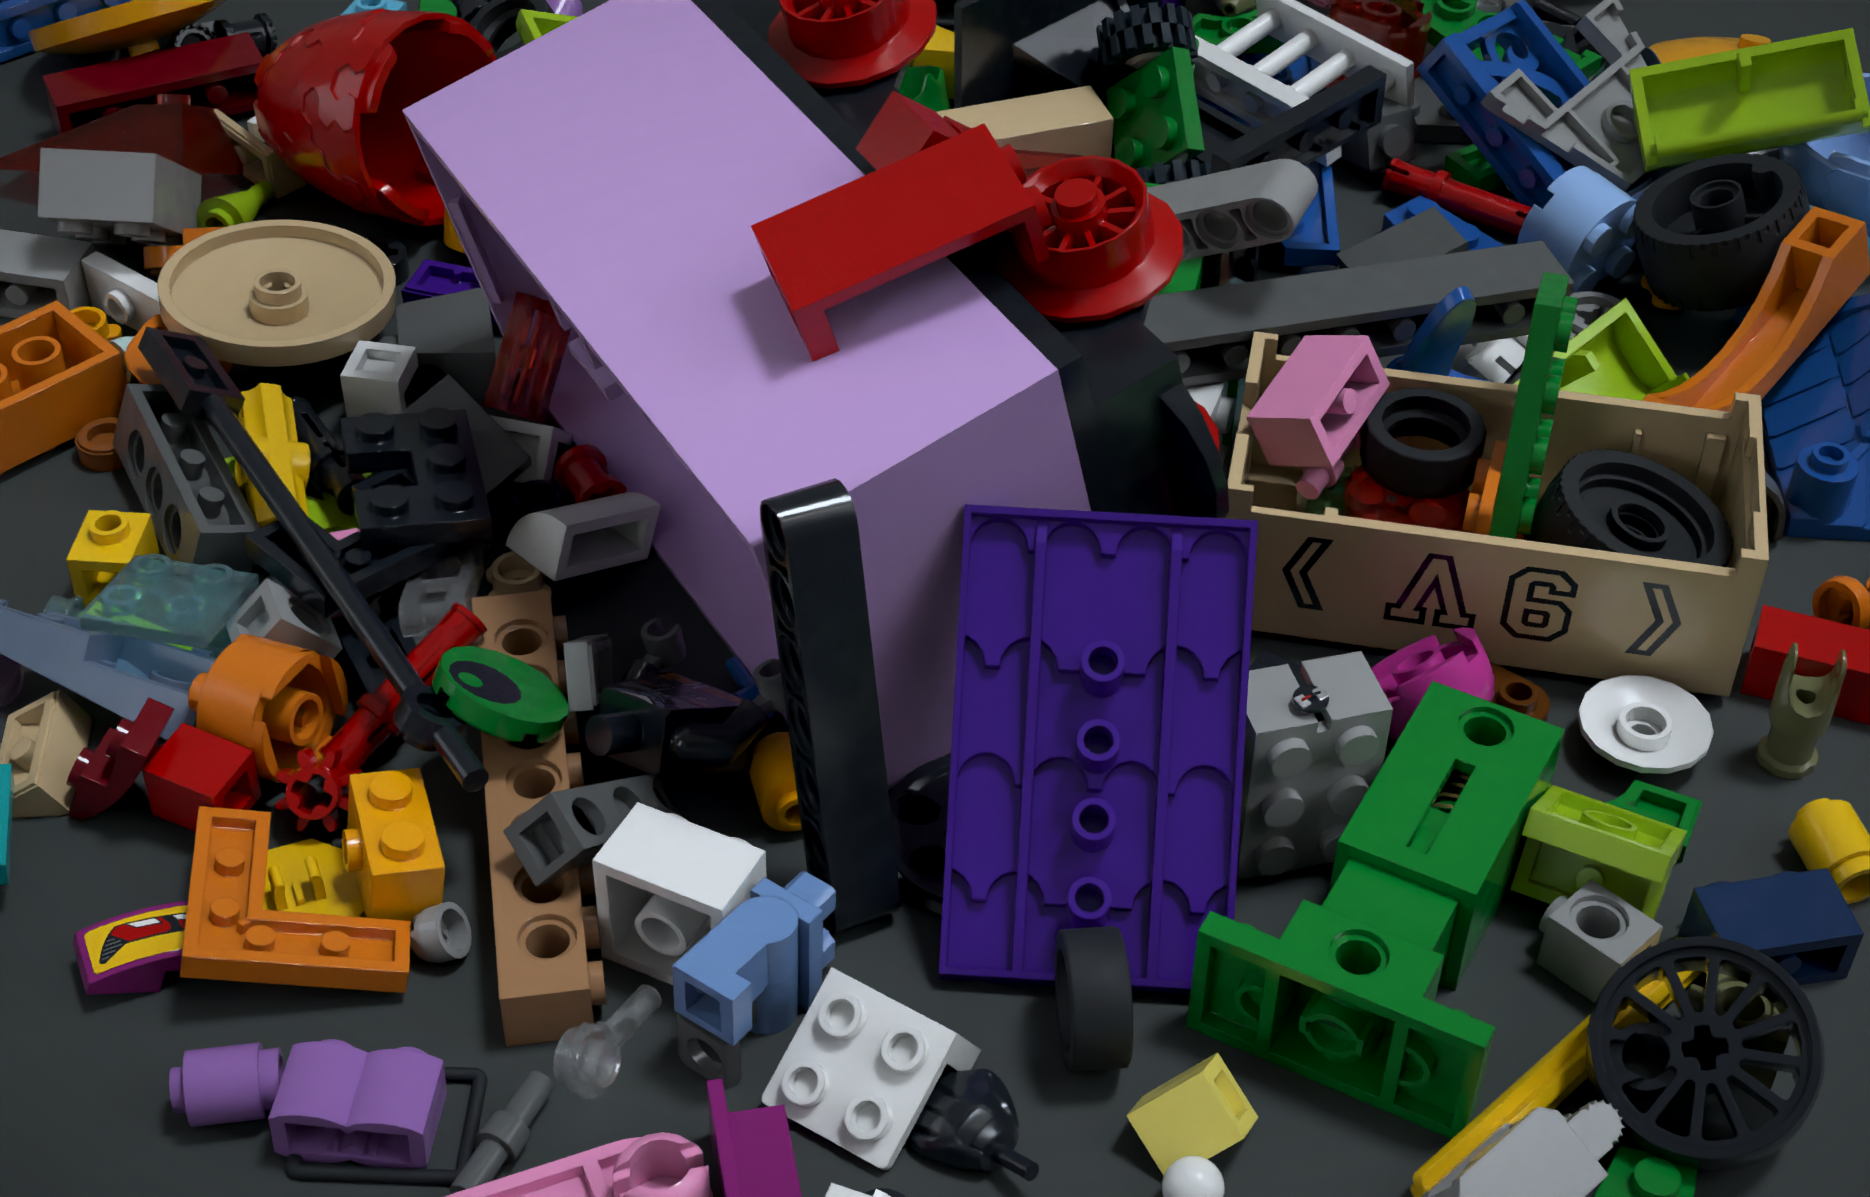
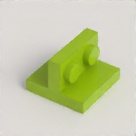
M1552 785L1530 808L1522 835L1527 836L1510 890L1551 904L1561 895L1570 898L1592 879L1655 921L1672 868L1680 856L1688 831Z

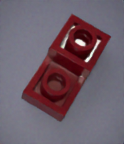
M148 698L134 722L123 717L115 730L109 727L95 751L86 747L82 749L66 782V785L76 789L68 816L79 821L85 820L109 808L126 793L141 772L168 725L174 708Z

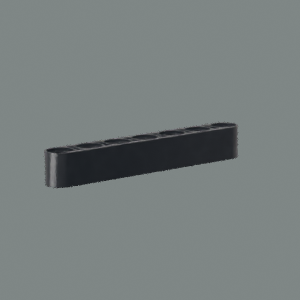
M833 478L761 501L760 522L807 873L829 884L836 891V909L823 920V926L829 931L830 935H835L898 912L901 907L859 527L855 508L847 489L840 480Z

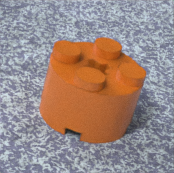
M241 634L221 652L208 673H200L192 681L188 693V705L193 712H196V728L253 750L258 777L282 783L275 777L278 771L283 768H293L297 771L302 770L297 761V752L310 747L314 751L317 761L324 759L318 750L333 737L330 736L335 714L346 717L348 688L341 666L331 657L323 656L313 650L251 634Z

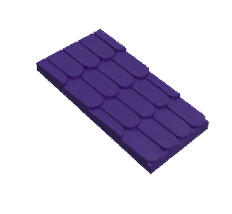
M965 504L939 979L1055 986L1054 957L1058 931L1061 929L1115 926L1120 929L1125 943L1132 991L1190 993L1199 928L1210 911L1234 920L1258 520Z

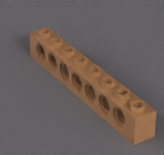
M550 590L473 597L472 612L487 628V632L475 642V647L495 650L523 661L548 677L561 689L566 699H568L565 660H557L558 654H564L563 643L568 642L566 615L553 616ZM569 709L568 716L559 734L549 742L536 743L537 735L527 733L522 742H511L481 732L483 766L489 774L488 782L485 785L499 1001L506 1047L593 1037L595 1032L592 1006L607 1005L602 960L587 962L586 950L601 949L596 905L582 907L581 896L595 895L592 863L567 870L553 882L536 887L503 832L504 829L549 793L584 786L580 752L566 753V746L579 745L576 711L569 712Z

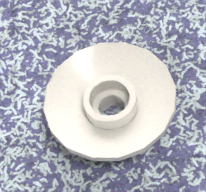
M1621 675L1600 681L1585 693L1578 711L1581 734L1593 750L1615 765L1640 773L1669 774L1691 768L1707 755L1714 734L1710 714L1695 696L1674 683L1651 676Z

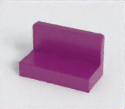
M722 1078L707 1080L709 1129L720 1197H802L785 1105L728 1112Z

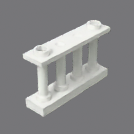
M1256 0L1257 18L1218 45L1211 44L1195 35L1199 40L1198 58L1196 59L1193 73L1196 93L1255 127L1263 125L1306 101L1340 76L1349 77L1368 65L1387 74L1385 98L1408 107L1414 105V62L1296 0ZM1267 35L1285 43L1254 65L1247 64L1236 58ZM1304 55L1322 63L1291 86L1272 78ZM1341 146L1315 161L1326 167L1342 156Z

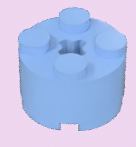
M1577 166L1566 171L1547 188L1554 196L1545 207L1541 209L1536 204L1533 205L1522 224L1517 244L1543 240L1574 281L1572 293L1592 291L1598 281L1609 275L1614 279L1620 278L1632 265L1635 259V252L1631 250V247L1635 242L1634 207H1636L1637 200L1586 166Z

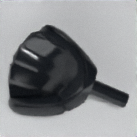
M979 1068L948 1072L938 1079L910 1135V1146L916 1153L932 1161L966 1171L989 1172L1003 1166L1027 1181L1034 1180L1039 1173V1165L1036 1162L1014 1151L1019 1137V1122L1012 1098L999 1076L991 1070Z

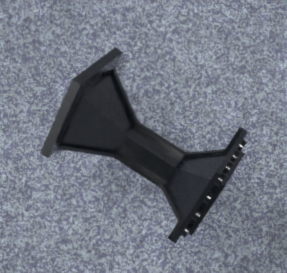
M961 0L955 3L954 109L1089 85L1107 108L1106 90L1117 82L1113 81V77L1108 79L1104 76V72L1102 73L1096 28L1098 25H1102L1101 20L1105 17L1113 18V12L1120 9L1124 12H1129L1130 8L1127 1ZM1368 65L1254 130L1197 99L1205 151L1191 160H1198L1199 164L1204 162L1211 164L1210 174L1277 159H1291L1306 166L1381 123L1387 74ZM1112 137L1111 158L1115 159V150ZM1260 246L1204 256L1201 289L1256 281Z

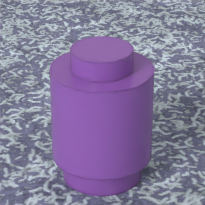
M261 1042L186 1050L183 1056V1066L170 1069V1099L174 1114L186 1113L190 1127L266 1119L268 1111L272 1109L285 1070L281 1048L263 1049Z

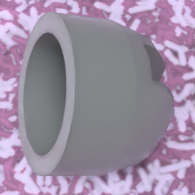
M445 902L430 906L414 916L411 923L410 947L418 958L429 963H445L467 955L471 946V928L466 914L457 904Z

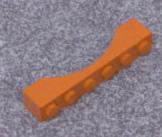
M1813 206L1781 242L1771 270L1755 302L1738 329L1720 352L1702 370L1684 383L1664 392L1647 394L1642 401L1730 412L1735 392L1761 395L1762 400L1869 276L1870 263L1866 222Z

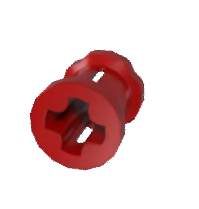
M589 444L577 445L567 450L555 464L554 477L557 484L565 492L573 495L575 503L622 494L627 491L626 486L617 476L609 474L606 458L596 446Z

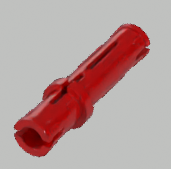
M1394 158L1391 161L1390 167L1394 168V171L1387 168L1383 180V190L1387 192L1391 191L1411 199L1422 195L1426 199L1436 202L1440 207L1452 214L1516 237L1519 236L1522 224L1532 208L1454 180L1451 177L1452 174L1441 169L1434 173L1403 162L1399 158Z
M455 602L440 622L408 654L407 659L427 686H432L433 673L442 654L453 647L472 646L487 632V628L469 609ZM388 679L373 694L365 692L356 701L359 709L318 750L323 758L330 751L338 747L342 749V757L339 763L348 771L360 769L390 735L395 738L398 737L400 730L394 724L393 713L400 700V696Z

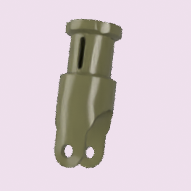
M1792 643L1783 663L1769 708L1768 716L1771 723L1769 734L1759 740L1756 750L1758 763L1772 775L1786 780H1799L1805 775L1814 772L1819 757L1815 745L1817 739L1828 731L1846 675L1847 657L1846 651L1843 649L1839 651L1831 672L1823 677H1805L1794 674L1798 658V644Z

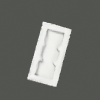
M97 251L81 260L91 306L101 309L118 323L126 324L138 332L154 315L160 314L158 283Z

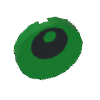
M475 646L453 647L442 654L433 673L432 687L436 695L445 692L450 696L446 706L457 718L481 732L502 740L522 742L527 733L537 735L536 743L549 742L559 734L568 716V700L556 684L543 673L523 661L495 650Z

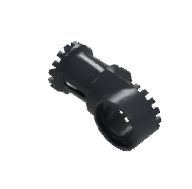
M258 13L254 15L253 20L229 23L226 19L185 26L171 36L167 47L170 49L181 46L183 38L187 35L195 36L203 42L249 32L261 56L264 58L265 55L270 54L276 49L275 47H277L278 43L273 40H278L277 35H272V32L276 31L275 27H272L273 21L270 20L266 13Z

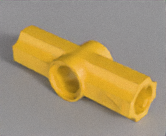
M259 383L255 388L241 392L245 401L238 419L308 516L305 490L310 472L309 445L304 442H298L292 399L282 392L280 385ZM235 459L234 479L240 490L246 491L247 504L259 527L262 528L277 521L273 512Z

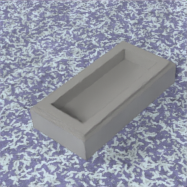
M608 634L583 636L563 643L569 712L596 709L600 704L603 688L606 684L615 683L611 637H608Z

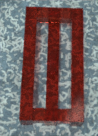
M516 292L483 404L484 406L544 423L572 329L564 331L559 325L550 301L540 299L531 294ZM535 310L539 311L529 345H525ZM521 367L522 370L513 400L509 401L518 368Z

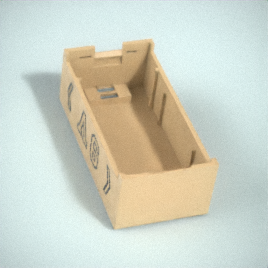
M1254 331L1238 433H1236L1227 483L1229 512L1225 519L1258 520L1252 630L1398 651L1434 634L1440 646L1458 641L1452 629L1472 628L1475 630L1489 661L1496 665L1605 680L1621 675L1651 676L1674 683L1688 692L1730 696L1769 563L1761 395L1735 392L1730 412L1560 390L1554 415L1542 413L1541 416L1554 419L1542 476L1533 474L1529 476L1542 479L1537 504L1553 478L1567 461L1581 452L1586 453L1588 450L1610 449L1612 451L1619 450L1643 456L1646 459H1651L1658 464L1664 465L1670 470H1674L1677 474L1682 475L1686 480L1695 484L1719 508L1720 513L1724 515V519L1729 525L1728 528L1731 529V537H1733V552L1727 567L1464 532L1462 531L1463 522L1473 484L1459 494L1442 499H1417L1396 494L1377 484L1363 469L1360 457L1361 446L1356 450L1349 451L1343 460L1344 471L1332 487L1324 488L1317 499L1310 500L1303 497L1296 488L1297 482L1303 475L1302 467L1270 466L1246 418L1290 357L1276 354L1279 334ZM1383 368L1390 383L1384 394L1404 388H1429L1450 393L1470 403L1483 417L1487 430L1482 458L1491 459L1495 440L1508 442L1518 385ZM1423 436L1395 438L1407 446L1423 450H1445L1451 448L1438 440Z

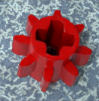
M310 747L304 748L297 752V761L302 770L297 771L293 768H283L276 773L275 777L280 782L287 784L286 797L279 800L275 807L276 809L290 808L293 813L299 816L297 821L298 831L302 832L317 819H322L324 827L329 832L341 826V817L337 808L340 807L348 811L349 775L363 773L362 769L348 771L339 763L342 757V749L337 747L330 751L323 760L317 761L314 751ZM319 775L326 779L323 790L332 795L321 803L313 800L316 789L312 785L307 784V782Z

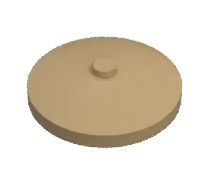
M304 220L253 221L231 225L204 234L181 247L168 259L160 272L157 284L160 314L169 331L200 336L216 359L249 366H294L319 362L343 355L354 350L359 340L370 341L377 336L391 320L396 307V276L394 268L381 249L364 237L346 229Z

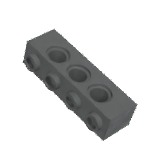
M126 384L113 445L145 512L150 513L152 516L155 533L184 594L199 593L210 595L223 592H246L254 561L247 556L245 535L260 529L205 421L193 418L180 411L163 384Z

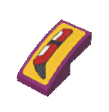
M188 900L124 913L75 932L72 943L86 995L160 992L166 971H180Z

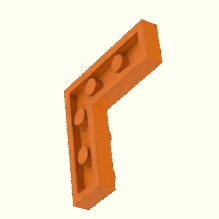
M199 806L180 977L406 993L410 965L411 921L263 910L271 812Z

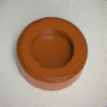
M105 417L93 420L77 432L75 444L79 460L83 466L100 472L114 471L124 467L113 445L118 418Z

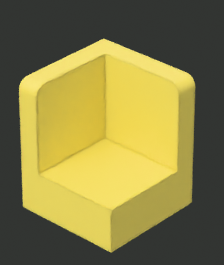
M1218 1052L1146 1093L1126 1115L1163 1176L1168 1167L1182 1157L1200 1156L1209 1159L1243 1140L1258 1119L1256 1112Z

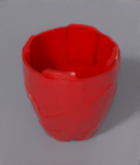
M382 8L345 14L318 22L288 38L273 52L265 55L257 68L254 82L258 87V99L254 101V111L259 127L258 132L274 153L303 180L319 191L357 211L367 214L372 213L421 227L444 224V203L402 110L496 61L493 46L464 19L441 12L397 11Z

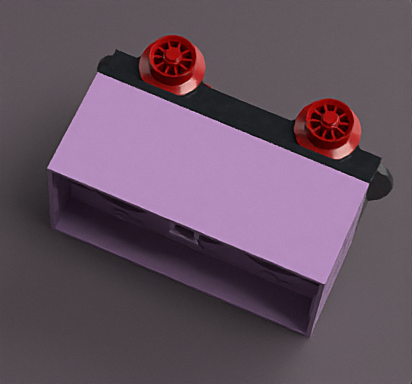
M609 0L402 111L519 374L560 428L565 432L573 434L571 439L574 446L584 444L596 446L606 458L607 471L610 475L617 476L627 488L626 493H642L661 505L651 547L733 655L741 660L752 678L755 668L761 663L773 658L779 660L760 522L761 501L833 478L840 480L852 499L859 527L888 790H890L916 768L932 760L944 757L951 752L965 504L1224 519L1228 514V484L1220 458L1219 430L1205 407L1195 402L1182 381L1178 356L1144 325L1151 298L1170 283L1184 257L1183 226L1168 203L1148 193L1147 186L1138 172L1117 159L1094 155L1062 159L1040 168L1028 177L1026 183L1023 184L1024 188L1035 184L1048 208L1052 224L1042 228L1050 258L1037 263L1016 227H1011V238L995 249L978 252L972 245L824 310L840 351L813 362L770 275L751 225L876 171L856 150V147L891 92L895 91L901 94L898 90L908 63L922 53L934 35L937 20V6L934 0ZM786 710L779 711L778 714L788 725Z

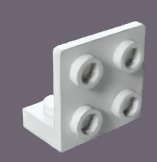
M831 967L762 1095V1102L768 1107L784 1104L788 1118L882 1170H889L895 1163L945 1066L956 1071L971 1070L981 1049L958 1033Z

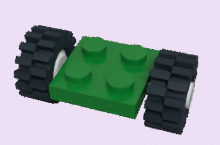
M1158 2L1148 3L1147 8L1140 9L1139 4L1129 6V12H1124L1121 9L1113 12V18L1105 17L1101 20L1102 25H1098L1096 31L1102 73L1104 72L1106 78L1113 77V81L1117 82L1106 90L1107 110L1114 118L1113 143L1115 159L1134 168L1142 180L1147 183L1166 184L1210 174L1211 164L1207 162L1199 164L1198 160H1191L1205 151L1192 66L1196 63L1195 58H1198L1191 12H1187V9L1183 6L1175 8L1174 3L1167 2L1162 7H1158Z

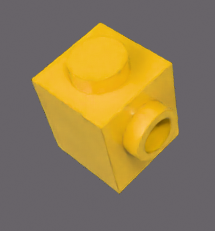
M88 510L66 558L78 607L141 611L162 561L151 514L120 512L116 510Z

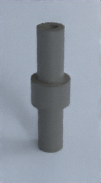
M535 1070L529 1071L504 1109L495 1110L490 1114L475 1136L477 1148L450 1186V1194L490 1182L494 1179L502 1165L514 1163L530 1139L529 1125L554 1089V1084L547 1075Z

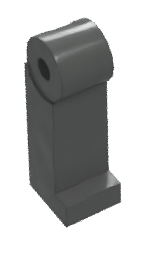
M646 774L551 792L504 829L503 832L537 887L553 882L567 870L592 863L593 858L637 802L665 813L683 816L677 808L670 804L664 794L663 784L659 777Z

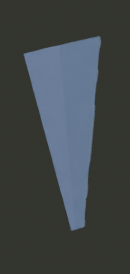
M0 599V654L133 722L148 698L174 708L170 721L161 735L166 740L171 737L182 723L196 728V712H193L188 705V693L196 676L203 672H209L216 660L213 658V651L194 647L190 651L151 639L149 635L53 611L38 613L35 616L7 607V600Z

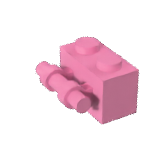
M1305 335L1246 418L1269 465L1302 467L1303 475L1296 484L1297 491L1303 497L1314 500L1319 497L1324 488L1332 487L1344 471L1343 460L1349 451L1356 450L1361 446L1365 420L1390 383L1368 335Z

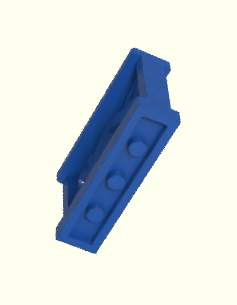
M1519 0L1511 7L1459 34L1455 32L1442 39L1416 70L1518 201L1530 207L1536 204L1543 209L1554 196L1547 188L1559 176L1576 166L1485 109L1480 102L1493 88L1518 68L1556 108H1560L1587 86L1590 81L1526 0ZM1496 40L1505 51L1502 56L1503 62H1501L1495 48ZM1480 47L1484 61H1479L1472 51Z

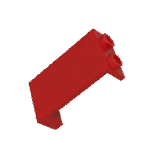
M985 123L753 224L751 228L770 275L814 362L840 351L824 310L1014 226L1036 262H1041L1050 258L1042 228L1051 225L1052 220L1037 186L1034 184L1028 188L1023 187V184L1026 183V177L1011 144L1000 148Z

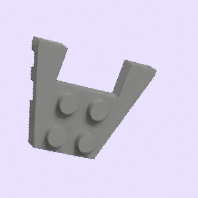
M1603 0L1588 12L1575 28L1611 65L1560 108H1556L1519 68L1493 88L1480 103L1485 109L1576 167L1583 165L1590 168L1625 192L1647 173L1644 169L1629 79V69L1647 66L1640 54L1645 46L1636 31L1628 33L1619 16L1624 10L1620 1Z

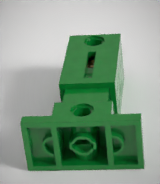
M1432 681L1338 840L1330 890L1323 905L1320 906L1303 899L1280 939L1259 931L1249 924L1234 921L1212 911L1209 912L1197 934L1186 1027L1452 1139L1474 1119L1496 1027L1473 1018L1466 1012L1436 1003L1435 997L1438 984L1454 991L1457 989L1515 877L1527 836L1522 835L1530 808L1551 787L1565 729Z

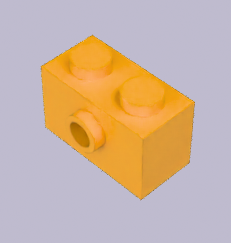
M420 768L349 775L347 829L342 831L343 860L346 872H356L366 918L411 921L412 923L414 916L427 907L443 903L445 865Z

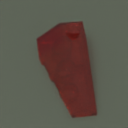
M157 94V104H135L0 157V170L40 172V148L156 153L200 175H243V163L212 107L192 106L191 95Z

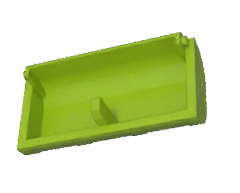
M1853 28L1629 69L1632 105L1642 161L1646 172L1690 164L1691 162L1712 158L1713 156L1736 153L1744 154L1779 147H1791L1807 142L1870 132V105Z
M1627 298L1622 299L1570 339L1567 353L1555 351L1553 356L1566 359L1560 386L1561 391L1642 401L1647 394L1664 392L1684 383L1690 378L1687 372L1679 376L1675 374ZM1518 379V380H1517L1515 383H1513V384H1514V385H1519V380H1520V379Z

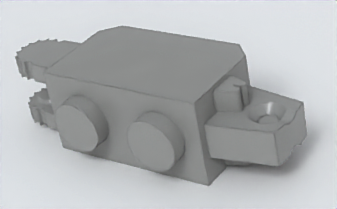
M1594 1100L1579 1108L1580 1110L1573 1115L1568 1113L1564 1116L1558 1110L1537 1107L1527 1113L1522 1119L1512 1124L1506 1123L1498 1127L1421 1197H1586L1588 1193L1608 1176L1598 1160L1613 1147V1144L1619 1142L1618 1137L1623 1136L1621 1129L1624 1128L1621 1124V1119L1623 1118L1618 1115V1109H1613L1612 1104H1606L1604 1100L1600 1102Z

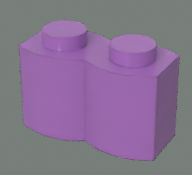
M336 1039L302 1042L292 1045L268 1118L274 1152L286 1157L290 1154H298L303 1158V1161L313 1163H338L352 1160L369 1167L427 1168L447 1096L444 1061L414 1047L383 1049L368 1053Z

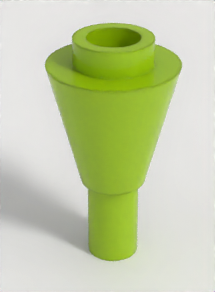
M261 180L247 191L204 200L197 209L198 227H228L253 222L260 208L274 198V187L268 181Z

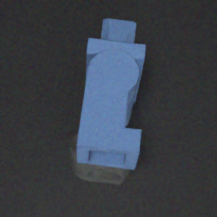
M801 871L784 888L764 877L750 890V899L735 908L672 965L678 1055L687 1067L709 1080L722 1078L724 1088L733 1087L742 1078L741 1045L739 1042L745 1037L747 1032L751 1031L756 1034L765 1035L781 1032L792 1025L796 1019L798 1006L805 1011L809 1010L822 986V970L835 958V940L831 937L829 931L823 928V920L836 909V891L832 886L806 871ZM698 1039L706 1042L714 1049L721 1060V1064L711 1059L702 1050Z

